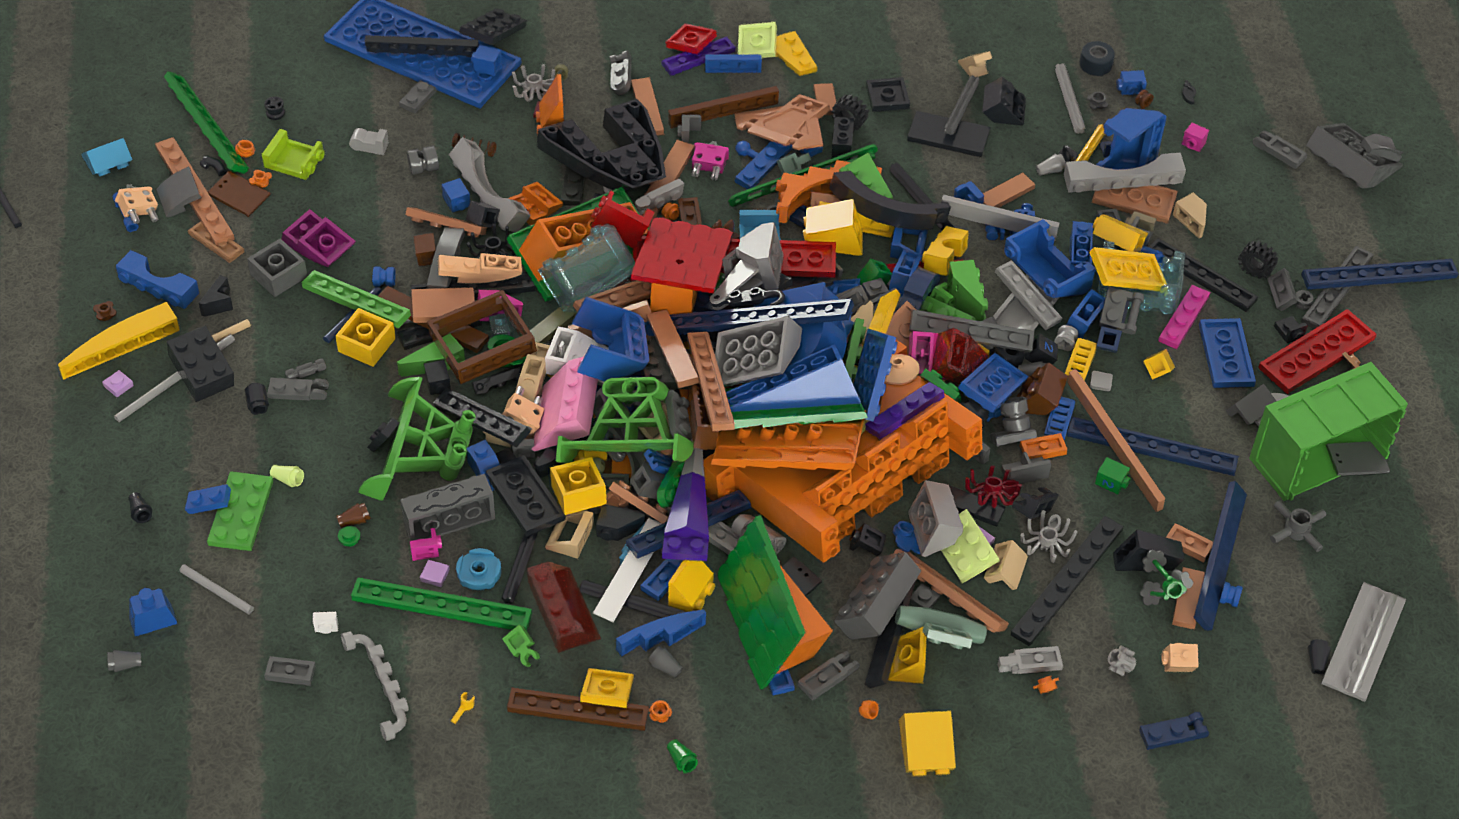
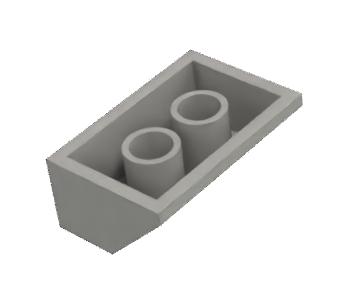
M925 480L908 511L921 556L924 557L954 545L963 532V524L961 523L949 485Z

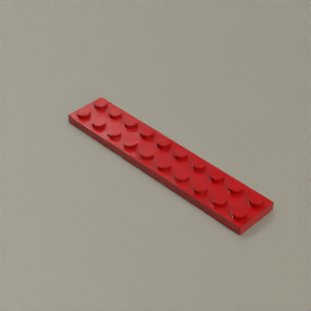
M642 236L634 247L632 271L646 236ZM740 239L731 240L727 255L736 247H739ZM779 240L784 255L781 269L782 274L786 276L835 278L836 242Z

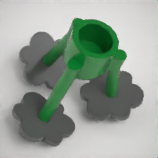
M1150 550L1147 553V557L1143 558L1142 562L1145 564L1144 570L1146 572H1151L1152 570L1155 572L1160 571L1166 579L1163 582L1162 589H1160L1158 582L1146 581L1143 584L1144 589L1140 591V595L1143 597L1144 605H1157L1161 598L1168 600L1169 597L1179 598L1187 592V589L1193 586V581L1189 578L1187 571L1181 572L1176 569L1172 571L1171 576L1162 566L1166 564L1167 559L1162 551Z

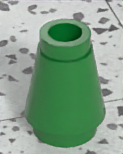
M677 739L668 743L667 750L677 769L683 773L693 771L698 764L697 755Z

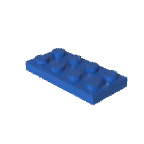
M1200 319L1199 328L1213 388L1254 387L1256 380L1241 319Z
M994 353L963 380L958 389L965 396L978 402L982 408L993 413L1025 383L1029 376Z

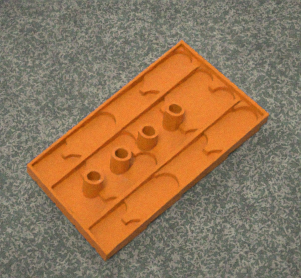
M864 419L834 423L833 420L811 424L791 423L764 428L762 425L734 430H721L711 465L745 468V466L778 468L780 466L810 470L825 468L845 471L853 469Z

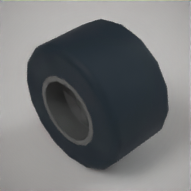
M1100 41L1087 43L1081 51L1079 62L1081 69L1093 76L1108 74L1113 67L1114 49L1107 43Z

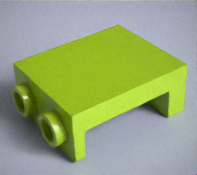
M279 129L262 153V159L265 168L306 180L310 174L314 173L317 163L323 160L325 151L320 141H317L313 147L288 139L287 131Z

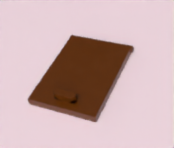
M228 171L208 191L211 197L245 214L247 217L271 195L270 192L255 184H250L248 180L231 171Z

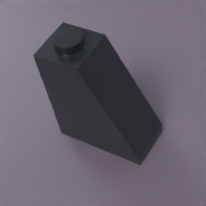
M1137 529L1113 552L1115 571H1145V564H1143L1142 560L1147 557V553L1150 550L1162 551L1167 559L1166 564L1162 567L1166 571H1173L1184 561L1182 543Z

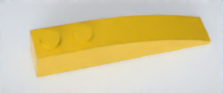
M165 302L109 327L74 350L58 364L63 380L180 331L177 317L168 303Z

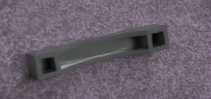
M602 388L596 393L593 409L597 419L608 399L603 394ZM621 402V403L624 405V407L626 408V410L629 412V414L631 415V413H630L629 409L627 408L626 404L623 403V402ZM617 411L613 419L623 418ZM608 428L618 440H625V428ZM638 428V440H645ZM626 452L631 464L630 481L638 496L657 499V490L665 475L652 470L644 456V452Z

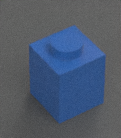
M479 45L471 57L474 71L495 76L502 64L501 50Z
M460 178L442 184L443 198L452 213L469 207L470 195Z

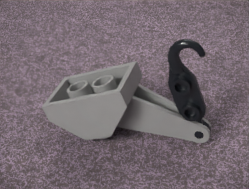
M764 223L740 238L739 247H736L737 258L741 260L714 294L710 296V302L714 310L723 309L727 305L734 308L747 304L759 305L765 299L776 297L779 299L770 303V306L780 305L784 302L785 294L778 290L784 256L775 223Z

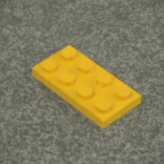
M1097 247L1089 251L1103 286L1162 292L1168 288L1154 254Z

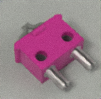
M712 141L710 144L695 143V151L692 158V176L695 177L696 174V177H698L700 170L712 172L711 179L714 180L715 177V180H717L719 173H723L726 160L729 159V148L717 145L716 141Z

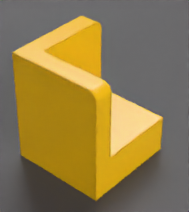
M1167 349L1153 354L1144 360L1152 380L1175 368Z

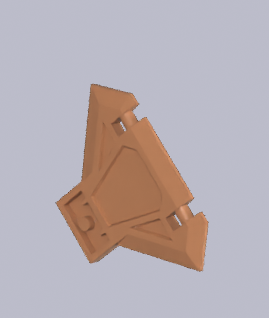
M799 94L781 107L735 113L736 127L739 130L748 129L750 134L784 146L792 144V148L796 150L822 147L823 141L818 119L829 112L830 107L827 103Z

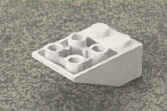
M558 326L545 356L546 374L555 375L568 361L585 356L591 344L608 350L609 348L598 344L594 339L577 330ZM598 379L597 385L603 386L604 382Z

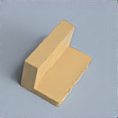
M1013 540L996 544L994 551L1000 561L986 570L984 579L988 583L1003 580L1012 590H1015L1019 585L1028 555Z

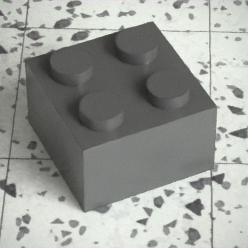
M281 239L247 258L250 275L274 297L307 277L305 260Z

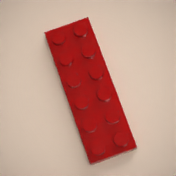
M1347 309L1259 363L1258 368L1288 394L1343 360L1342 354L1344 352L1351 355L1375 340L1377 334Z

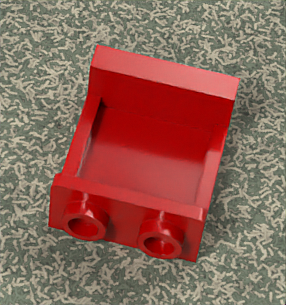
M610 190L607 197L602 196L598 204L599 208L595 207L591 218H593L591 227L634 248L649 227L654 211L647 208L641 216L612 201L614 192Z

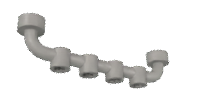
M351 631L342 633L341 640L345 651L355 649L356 643H361L366 647L369 660L372 661L375 667L376 676L380 679L384 694L390 701L392 712L397 717V722L394 724L390 720L380 723L381 733L385 741L395 739V733L401 731L406 724L405 712L408 711V704L405 698L399 699L397 696L400 693V686L397 680L391 681L389 678L392 675V669L389 662L383 663L381 660L384 657L381 644L375 646L371 638L366 635H353Z

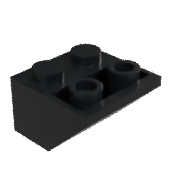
M1003 76L986 85L982 113L993 123L1023 126L1026 105L1024 94L1014 88L1013 84Z

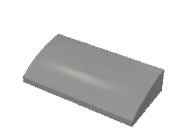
M1026 274L1025 276L1053 307L1059 298L1047 296ZM1013 293L1009 295L994 314V318L999 325L1033 331L1039 325L1038 321Z

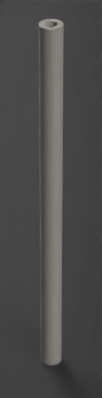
M230 334L217 343L219 349L223 350L235 341V338ZM178 371L114 415L115 420L121 422L182 379Z

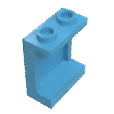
M740 210V238L761 224L774 222L779 240H781L779 214H776V210Z

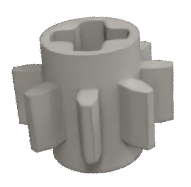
M1120 646L1119 649H1113L1108 655V663L1111 665L1109 669L1121 676H1124L1125 672H1131L1136 665V659L1133 657L1135 652L1123 646Z

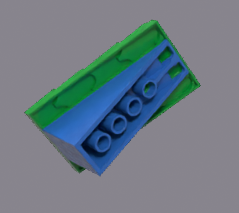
M835 344L789 364L781 375L750 381L735 388H725L735 423L734 429L762 425L764 428L791 423L811 424L832 420L834 423L868 418Z

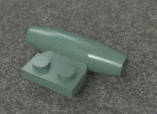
M899 606L895 616L896 624L914 631L924 626L923 633L926 638H928V641L936 644H941L942 641L949 643L951 647L962 649L963 647L971 648L972 643L982 644L986 638V626L961 615L927 607Z

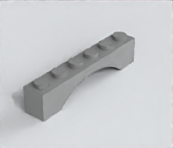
M462 137L449 153L453 160V165L460 169L463 173L462 177L471 184V189L480 196L481 202L500 209L498 216L500 228L505 231V226H508L509 231H519L531 216L522 203L509 198H502L493 190L485 171L484 153L476 142Z
M1181 153L1161 154L1147 165L1132 169H1109L1094 165L1086 160L1066 162L1064 178L1068 193L1100 191L1105 189L1182 183L1186 169Z

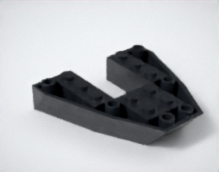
M638 99L605 109L603 128L619 144L620 148L604 153L600 152L572 119L538 129V149L581 176L612 191L622 187L625 192H629L666 178L660 142L648 110Z

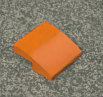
M538 182L524 186L521 194L509 198L522 203L531 216L526 221L529 225L535 224L539 219L547 218L563 206L561 200Z

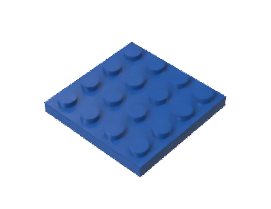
M872 329L867 330L856 377L853 382L864 410H866L868 418H865V420L874 421V418L879 415L880 396L884 395L886 389L884 381L892 367V363H890L891 355L897 349L896 337Z

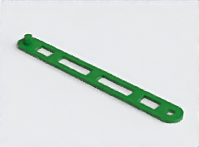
M872 144L811 167L822 168L836 163V160L853 162L867 153L874 160L878 148ZM858 155V157L846 161L847 158ZM810 167L791 174L804 176V173L808 174ZM782 177L736 193L729 199V205L734 207L775 192L776 187L771 188V186L776 185L777 180H781ZM761 190L760 193L749 196V194Z

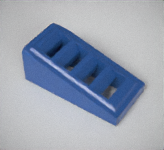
M1065 397L1060 398L1058 407L1050 412L1044 436L1061 433L1063 440H1065L1073 415L1075 400ZM1051 427L1058 428V429H1061V430H1063V431L1054 430V429H1051Z

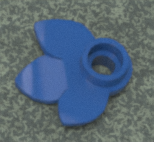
M906 521L898 522L893 528V534L896 536V545L904 552L912 550L914 553L921 554L913 525Z

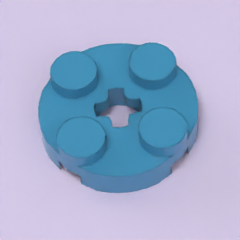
M482 548L472 549L469 551V554L464 557L462 555L458 559L456 564L457 577L463 587L472 590L491 589L501 576L500 560L490 550ZM478 566H481L483 571L476 572L473 569H477Z

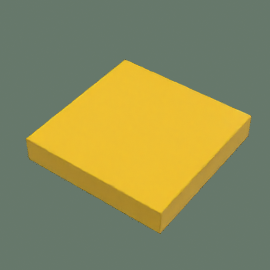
M589 668L581 692L580 702L626 708L634 674Z

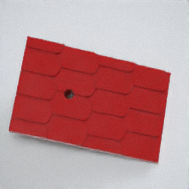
M654 218L631 273L632 280L652 283L651 313L667 309L669 315L693 313L698 291L714 294L723 267L722 259L727 255L733 232L724 228L713 229L706 225H691L684 221L672 222L666 218Z

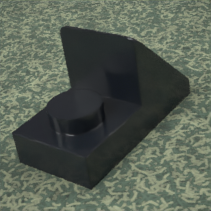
M220 275L199 301L201 316L206 317L233 310L227 277Z

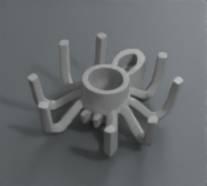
M545 64L541 65L540 75L530 74L527 76L525 66H521L523 77L526 79L522 83L517 81L515 72H512L514 83L518 86H523L524 89L523 93L519 94L517 87L514 85L515 96L518 98L524 97L528 102L532 101L534 93H537L538 99L542 100L543 97L541 96L540 89L543 91L544 96L555 78V69H552L551 79L542 80L545 73Z
M1043 510L1040 517V532L1032 530L1031 519L1028 518L1027 527L1029 533L1038 536L1025 540L1024 534L1021 533V542L1028 544L1038 540L1032 549L1031 546L1027 547V554H1033L1041 545V550L1043 548L1045 551L1050 549V560L1054 563L1057 556L1054 554V545L1063 557H1068L1070 549L1064 552L1057 542L1068 546L1074 541L1077 531H1074L1070 540L1064 542L1058 537L1064 536L1070 519L1067 518L1061 533H1058L1061 525L1060 516L1058 514L1052 515L1047 526L1044 527L1046 511Z

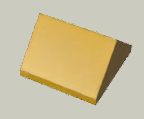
M924 626L900 636L888 677L889 681L923 684L926 661Z

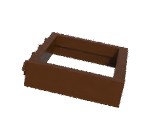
M503 290L427 321L431 338L460 384L527 356V354L537 352L534 336ZM503 310L520 337L458 363L441 336Z

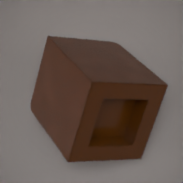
M428 233L414 236L418 265H432L436 251L434 234Z

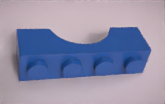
M132 250L116 265L118 278L123 283H130L140 291L145 290L157 299L162 298L175 307L179 306L185 309L199 294L197 280L182 273L166 278L153 276L149 273L150 267L147 257Z

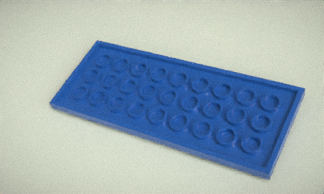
M359 0L324 35L325 42L417 82L420 80L435 86L436 90L479 109L512 75V72H515L522 64L521 58L501 50L502 64L496 75L492 76L474 71L471 57L367 52L365 35L477 40L459 34L456 30L385 0ZM479 41V45L498 49L482 41Z

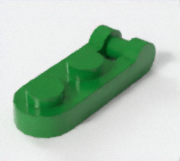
M674 461L657 490V501L660 507H672L685 461Z

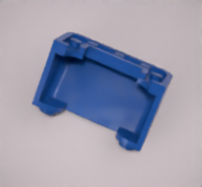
M1044 219L1006 238L1004 249L1006 256L1014 261L1047 296L1051 298L1078 296L1091 290L1096 268L1089 262L1084 265L1079 263L1076 266L1071 264V261L1054 246L1055 238L1053 236L1049 237L1047 229L1050 225Z

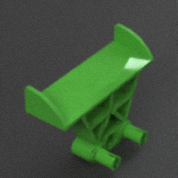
M422 377L406 378L394 384L388 396L403 401L398 419L399 424L395 429L382 475H377L364 481L359 488V493L378 500H384L394 473L439 471L443 479L447 481L455 480L464 464L467 453L466 448L469 446L473 431L472 423L476 417L475 413L471 410H465L462 413L461 419L454 423L418 395ZM413 411L426 420L423 431L408 426ZM448 438L443 454L435 442ZM404 441L419 446L416 457H399Z
M654 377L610 378L602 386V392L608 399L587 441H571L563 436H558L556 462H571L577 456L579 450L645 452L648 449L654 451L673 449V461L683 462L691 456L694 448L693 442L680 434H674L673 439L670 433L669 425L660 402L666 403L665 398L668 392L671 391L668 390L666 384ZM637 386L636 392L633 393V389ZM621 402L625 404L633 402L642 403L630 415ZM618 411V413L621 415L623 419L613 418L616 412ZM653 411L655 418H647ZM638 427H658L662 439L638 440ZM608 428H625V440H603Z

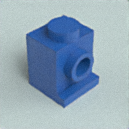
M1121 71L1120 79H1117L1116 83L1117 90L1121 92V95L1139 94L1142 90H1146L1147 85L1144 71Z

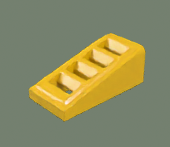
M1082 338L1077 339L1065 371L1067 376L1072 371L1071 369L1074 368L1083 371V373L1079 372V374L1085 381L1096 353L1097 343Z

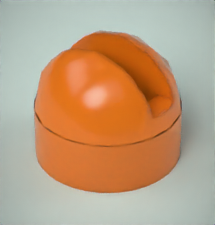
M865 700L861 703L858 710L862 717L875 719L879 712V706L876 701Z

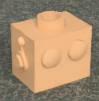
M1169 644L1162 651V664L1165 666V672H1193L1197 669L1198 644Z

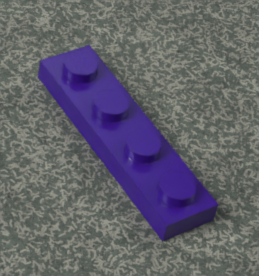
M928 382L876 416L874 421L867 422L865 424L866 431L878 439H882L931 404L945 397L944 390Z

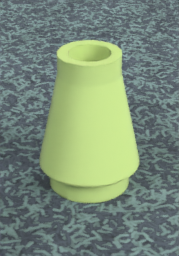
M273 465L270 470V476L290 487L302 484L304 472L298 466Z

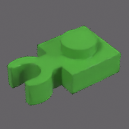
M518 625L502 638L513 656L519 657L521 655L520 660L523 665L531 666L528 661L530 655L534 659H540L539 653L530 648L535 643L522 625Z

